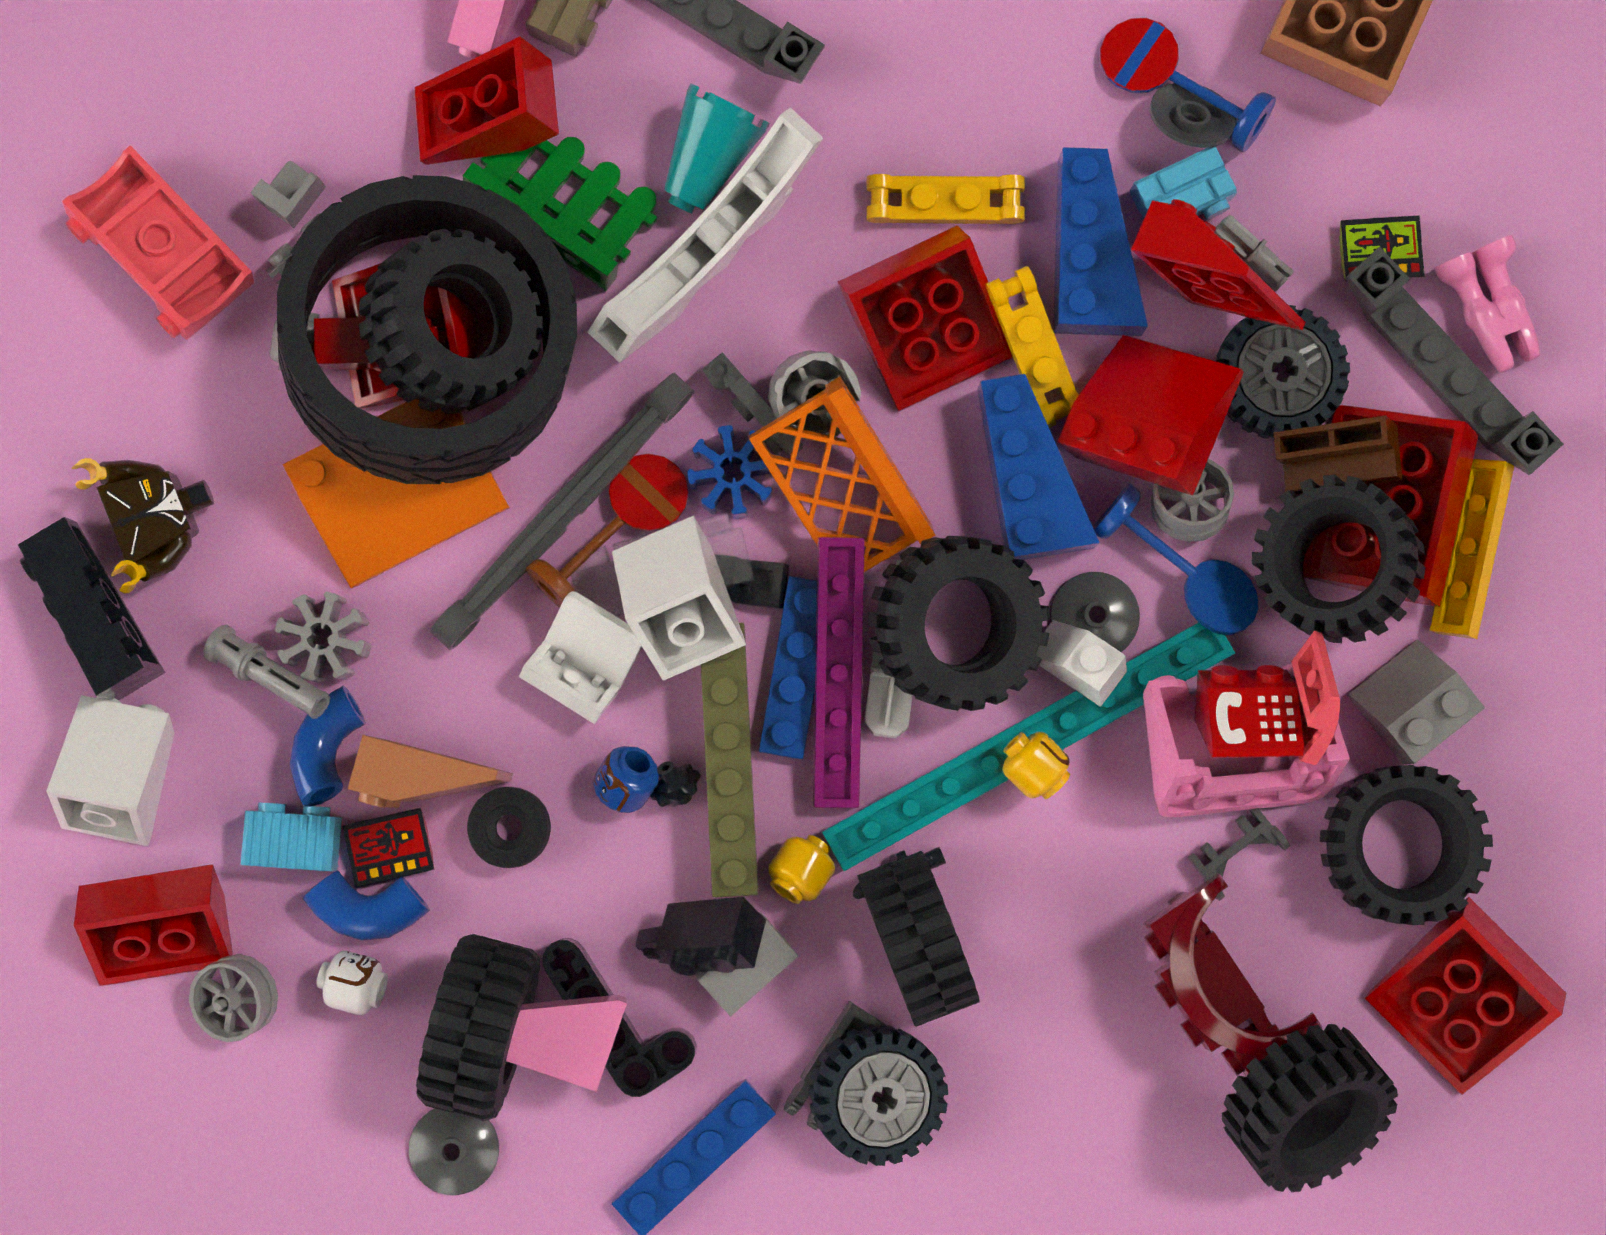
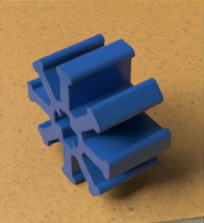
M720 426L718 434L719 438L723 439L725 453L717 454L705 445L703 439H699L693 447L695 458H702L714 468L700 471L689 469L687 471L691 489L695 490L700 485L717 483L707 498L701 499L703 508L711 514H715L717 512V505L725 494L729 493L732 494L734 508L731 510L732 517L734 519L746 518L748 512L747 508L743 506L741 492L746 489L760 499L763 506H766L773 496L772 488H765L752 477L771 473L763 460L749 462L756 452L749 439L740 452L734 451L732 438L734 437L733 426ZM751 430L750 433H749V435H751L752 433H754V432H756V431ZM729 463L731 468H733V463L741 464L740 471L743 478L736 482L733 477V483L724 481L726 476L723 467Z

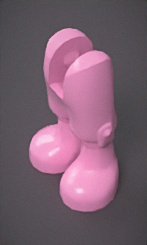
M1513 235L1503 237L1472 253L1468 252L1434 268L1439 280L1452 286L1464 304L1463 314L1466 325L1474 331L1483 350L1499 373L1512 369L1514 365L1510 348L1505 339V336L1509 334L1524 361L1529 362L1540 356L1537 335L1525 306V298L1519 289L1512 285L1508 275L1507 262L1517 249ZM1476 266L1491 292L1492 301H1489L1483 295L1476 276Z

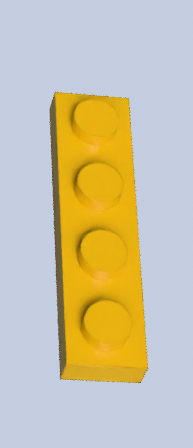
M1473 459L1440 607H1434L1429 631L1441 635L1478 639L1514 471V465L1506 461Z

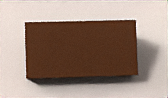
M1387 416L1273 432L1276 460L1283 464L1285 492L1290 490L1294 495H1301L1303 491L1299 483L1310 478L1319 486L1324 485L1323 475H1336L1343 482H1346L1347 476L1357 477L1366 485L1403 480L1397 425Z

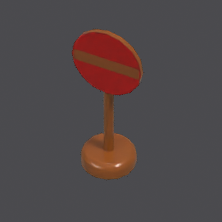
M649 453L634 456L610 483L609 497L611 507L617 516L560 571L547 561L536 559L525 568L527 574L547 598L560 608L568 593L576 592L567 581V578L624 524L636 530L651 532L662 530L678 520L686 508L689 493L686 477L675 463L664 456Z

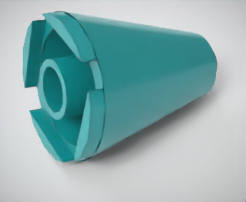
M690 83L684 100L664 190L672 194L668 201L670 204L692 214L695 206L703 210L765 134L770 123L760 119L758 125L755 126L752 124L755 117L754 114L712 93L705 92L702 99L696 96L700 87Z

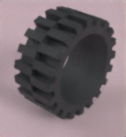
M1323 475L1324 485L1319 486L1310 478L1299 483L1303 491L1301 495L1296 496L1290 490H1287L1279 496L1285 504V507L1279 513L1269 507L1263 516L1272 523L1268 531L1257 528L1254 540L1263 546L1262 552H1252V565L1262 571V574L1254 576L1257 587L1268 594L1264 599L1272 609L1280 613L1282 618L1310 636L1314 631H1318L1323 634L1324 639L1327 641L1341 644L1342 637H1346L1354 643L1366 641L1364 632L1368 630L1379 636L1389 630L1384 623L1386 619L1392 616L1399 622L1407 614L1400 607L1405 598L1415 602L1420 593L1413 586L1414 578L1424 579L1426 568L1418 561V556L1425 555L1423 542L1415 536L1419 531L1415 523L1405 514L1406 512L1372 483L1367 486L1357 477L1347 476L1346 482H1343L1336 475ZM1351 522L1372 528L1378 538L1381 549L1379 570L1372 583L1362 593L1345 601L1327 602L1315 598L1306 586L1303 574L1304 558L1312 541L1321 532L1336 524Z
M1399 765L1374 769L1375 771L1371 773L1361 774L1353 779L1354 784L1351 787H1343L1335 796L1339 799L1336 806L1328 807L1324 816L1325 819L1330 820L1328 829L1320 831V842H1326L1327 854H1320L1322 864L1325 867H1330L1333 875L1328 877L1334 889H1341L1345 894L1342 899L1351 907L1361 909L1362 914L1384 920L1385 922L1407 925H1425L1424 922L1426 921L1439 922L1449 918L1447 912L1450 910L1460 911L1469 903L1464 899L1467 894H1478L1484 884L1477 880L1480 871L1489 872L1492 860L1483 858L1484 847H1493L1492 835L1483 834L1481 826L1488 823L1489 820L1485 810L1476 811L1472 803L1478 800L1472 791L1461 790L1457 786L1460 783L1458 779L1450 774H1438V769L1428 766ZM1397 800L1413 802L1424 808L1434 818L1442 838L1441 857L1433 873L1420 884L1405 889H1397L1386 885L1372 873L1364 858L1362 845L1364 830L1373 814L1384 805Z
M919 851L857 875L914 1026H920L979 1003V995L961 943L923 852Z
M1327 1024L1324 1031L1319 1025L1309 1026L1304 1036L1295 1031L1286 1035L1287 1043L1280 1047L1274 1042L1265 1049L1268 1055L1264 1059L1259 1061L1257 1058H1254L1246 1066L1250 1073L1246 1077L1238 1076L1232 1086L1237 1092L1226 1095L1223 1103L1228 1109L1222 1112V1122L1225 1124L1223 1128L1263 1182L1268 1187L1272 1185L1276 1191L1283 1192L1288 1187L1291 1192H1300L1305 1183L1312 1189L1322 1185L1323 1177L1327 1175L1332 1180L1343 1174L1341 1168L1349 1162L1353 1166L1363 1159L1359 1153L1365 1148L1372 1150L1380 1141L1375 1135L1380 1131H1387L1391 1124L1387 1115L1396 1113L1398 1104L1394 1101V1098L1398 1097L1397 1088L1393 1085L1394 1082L1350 1030L1345 1027L1340 1030L1335 1024Z

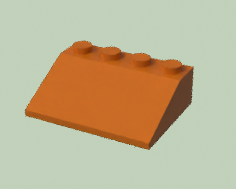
M417 399L409 403L404 402L377 416L384 421L411 428L444 429L467 424L461 412L445 414L441 411V408L430 412L420 409L418 406L419 400ZM324 444L282 464L304 508L352 589L510 508L491 471L482 476L454 483L405 484L374 476L367 470L364 472L334 455Z

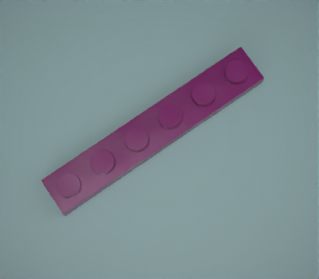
M818 537L814 808H859L864 538Z

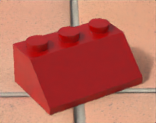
M213 864L78 887L73 926L99 986L202 970L225 956L233 955L225 896Z

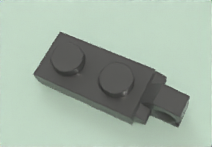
M723 352L703 369L716 390H728L737 396L731 403L747 422L755 417L764 427L776 419L768 403ZM777 432L764 440V442L776 455L784 450L790 456L795 436ZM801 441L799 444L798 452L803 449V444L801 443Z

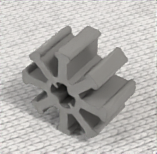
M331 592L324 593L326 600L321 617L314 606L315 599L303 594L295 598L292 603L299 607L307 622L304 627L295 625L292 621L282 617L278 618L275 627L277 633L285 636L290 634L301 636V642L287 650H278V656L282 663L294 667L297 665V661L309 655L305 672H302L300 677L317 683L324 681L321 676L326 659L334 671L332 676L340 680H346L353 676L355 672L348 668L340 652L343 649L355 651L359 656L367 658L372 647L371 643L364 640L356 642L346 639L347 633L361 625L368 626L369 621L365 614L357 609H352L351 614L338 621L342 604H346L347 600ZM320 628L329 632L332 631L333 633L327 638L329 643L327 648L315 644V641L320 638L318 632Z

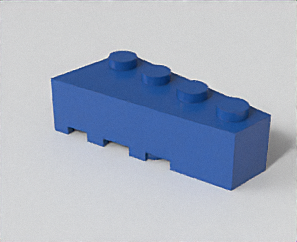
M1063 147L1058 159L1053 332L1054 334L1142 336L1148 324L1108 149Z
M1020 374L980 381L977 392L1004 546L1014 551V559L1021 560L1094 549L1100 542L1026 375Z

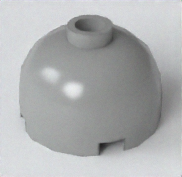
M808 350L791 355L777 367L770 381L768 399L773 415L776 419L825 390V385L841 376L855 401L860 402L861 390L857 375L846 361L828 352ZM824 405L807 414L803 430L828 435L832 417ZM799 420L790 424L789 427L797 428ZM838 427L836 428L834 437L841 434Z

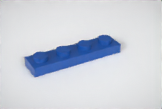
M789 576L759 748L760 753L801 760L804 757L815 692L816 580Z
M745 1079L612 1202L613 1207L639 1235H646L776 1115V1111Z

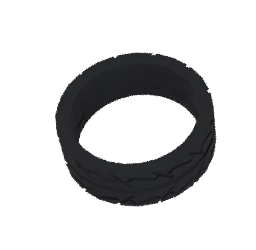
M413 175V179L401 176L369 183L341 197L342 202L332 203L307 225L290 252L293 256L286 260L277 290L279 365L288 397L304 424L337 457L364 472L367 470L374 476L405 484L454 483L482 476L511 460L510 455L511 457L519 455L543 432L558 406L557 403H559L562 397L577 338L576 296L564 259L550 237L546 236L543 228L517 204L490 189L486 191L480 185L448 176ZM446 229L451 233L457 229L471 231L474 234L473 239L475 240L483 235L496 242L495 249L499 252L506 249L516 259L513 264L519 271L524 269L531 279L527 283L531 293L537 292L541 306L536 309L537 316H542L543 332L541 336L544 351L535 374L523 390L498 411L473 423L444 429L411 428L384 421L358 408L332 385L318 365L307 338L309 316L320 291L334 273L352 258L382 243L406 238H418L421 235L427 236L432 231Z

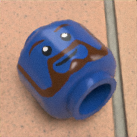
M631 746L615 748L605 757L595 774L593 783L595 793L600 801L612 810L621 813L635 812L644 806L657 787L659 780L658 767L652 757L643 749Z

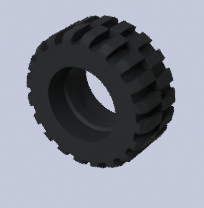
M446 229L435 230L427 236L421 235L412 240L378 266V271L369 277L365 285V291L368 294L360 299L359 314L365 316V321L359 324L360 338L368 340L370 348L365 350L370 364L374 362L378 364L382 371L378 375L386 386L393 383L399 389L396 393L397 396L408 403L417 399L419 400L418 406L420 409L430 412L440 408L445 414H456L465 409L470 411L515 387L519 380L527 376L532 369L531 360L538 357L541 348V340L536 339V336L543 332L542 316H537L536 309L541 305L537 292L531 293L527 284L531 281L524 269L521 271L517 269L513 264L516 259L506 249L501 252L495 249V241L483 235L475 240L473 239L474 234L467 230L457 229L452 233ZM427 286L439 287L453 293L470 310L478 331V346L474 358L462 357L449 351L431 332L424 313V296Z
M965 536L933 537L923 540L919 548L909 547L900 553L899 556L902 562L899 565L889 564L882 573L883 577L888 579L885 586H875L871 599L879 601L877 613L868 612V626L876 627L877 636L871 637L869 640L872 651L880 653L883 657L878 664L884 674L894 677V685L904 693L915 696V699L956 711L960 708L969 711L984 709L986 702L997 705L1007 700L1008 694L1006 690L1008 689L1020 691L1028 683L1027 678L1024 676L1025 672L1028 669L1037 671L1042 661V658L1036 656L1039 645L1047 646L1050 634L1042 632V622L1050 620L1049 606L1040 605L1039 597L1044 596L1045 591L1040 581L1029 579L1033 569L1027 562L1021 559H1014V551L1004 545L992 544L991 540ZM967 580L975 583L985 594L991 610V628L984 646L973 658L960 665H950L938 660L931 651L925 634V618L928 607L939 590L952 581Z
M476 934L460 938L457 947L454 948L449 963H447L441 985H439L422 1046L423 1051L418 1067L419 1074L416 1082V1094L425 1106L481 1121H487L498 1116L517 1068L516 1064L506 1061L516 1021L522 1004H531L535 1000L540 971V957L532 949Z

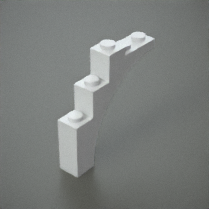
M792 108L783 112L750 158L717 198L663 255L623 291L603 306L587 333L620 363L679 318L697 290L728 267L744 241L776 216L793 191L791 188L792 184L823 140V137Z

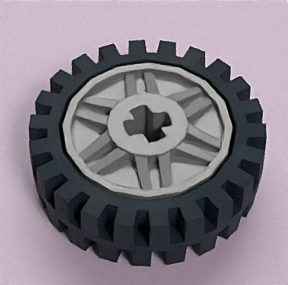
M882 1024L880 1028L874 1025H865L862 1031L852 1029L845 1032L847 1038L844 1040L836 1038L830 1043L833 1049L829 1053L823 1051L819 1057L822 1064L820 1068L814 1067L811 1075L814 1085H809V1096L812 1099L810 1108L818 1128L837 1150L848 1158H853L862 1164L867 1165L868 1162H871L875 1166H885V1161L888 1160L893 1164L903 1162L902 1156L905 1154L912 1158L919 1153L917 1148L919 1144L923 1143L927 1146L933 1140L930 1135L932 1129L939 1131L943 1123L939 1115L940 1113H946L948 1103L944 1100V1095H948V1085L943 1080L946 1077L943 1068L937 1062L938 1059L921 1041L899 1028L897 1030L892 1026ZM882 1089H884L883 1097L879 1098L876 1096L875 1101H873L872 1096L876 1091L882 1093Z

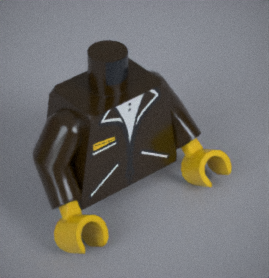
M91 458L79 460L71 469H86L90 474V480H79L75 483V486L78 489L85 490L98 480L103 484L96 488L125 559L116 565L111 573V577L119 573H125L131 578V581L122 584L119 591L125 594L130 593L134 590L139 580L146 582L175 570L192 547V538L199 533L193 512L214 504L213 495L206 481L202 480L182 488L177 475L165 471L160 465L134 460L106 461L100 464Z

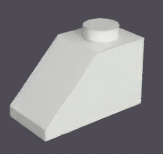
M1053 620L1045 631L1050 633L1047 646L1039 645L1036 656L1042 658L1039 666L1101 707L1127 672L1126 655L1088 630Z

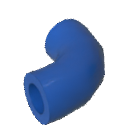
M341 686L328 695L330 696L329 705L320 717L313 719L307 714L294 735L290 768L296 792L303 806L322 804L335 797L344 787L335 764L337 750L343 739L366 724L358 704L345 686Z

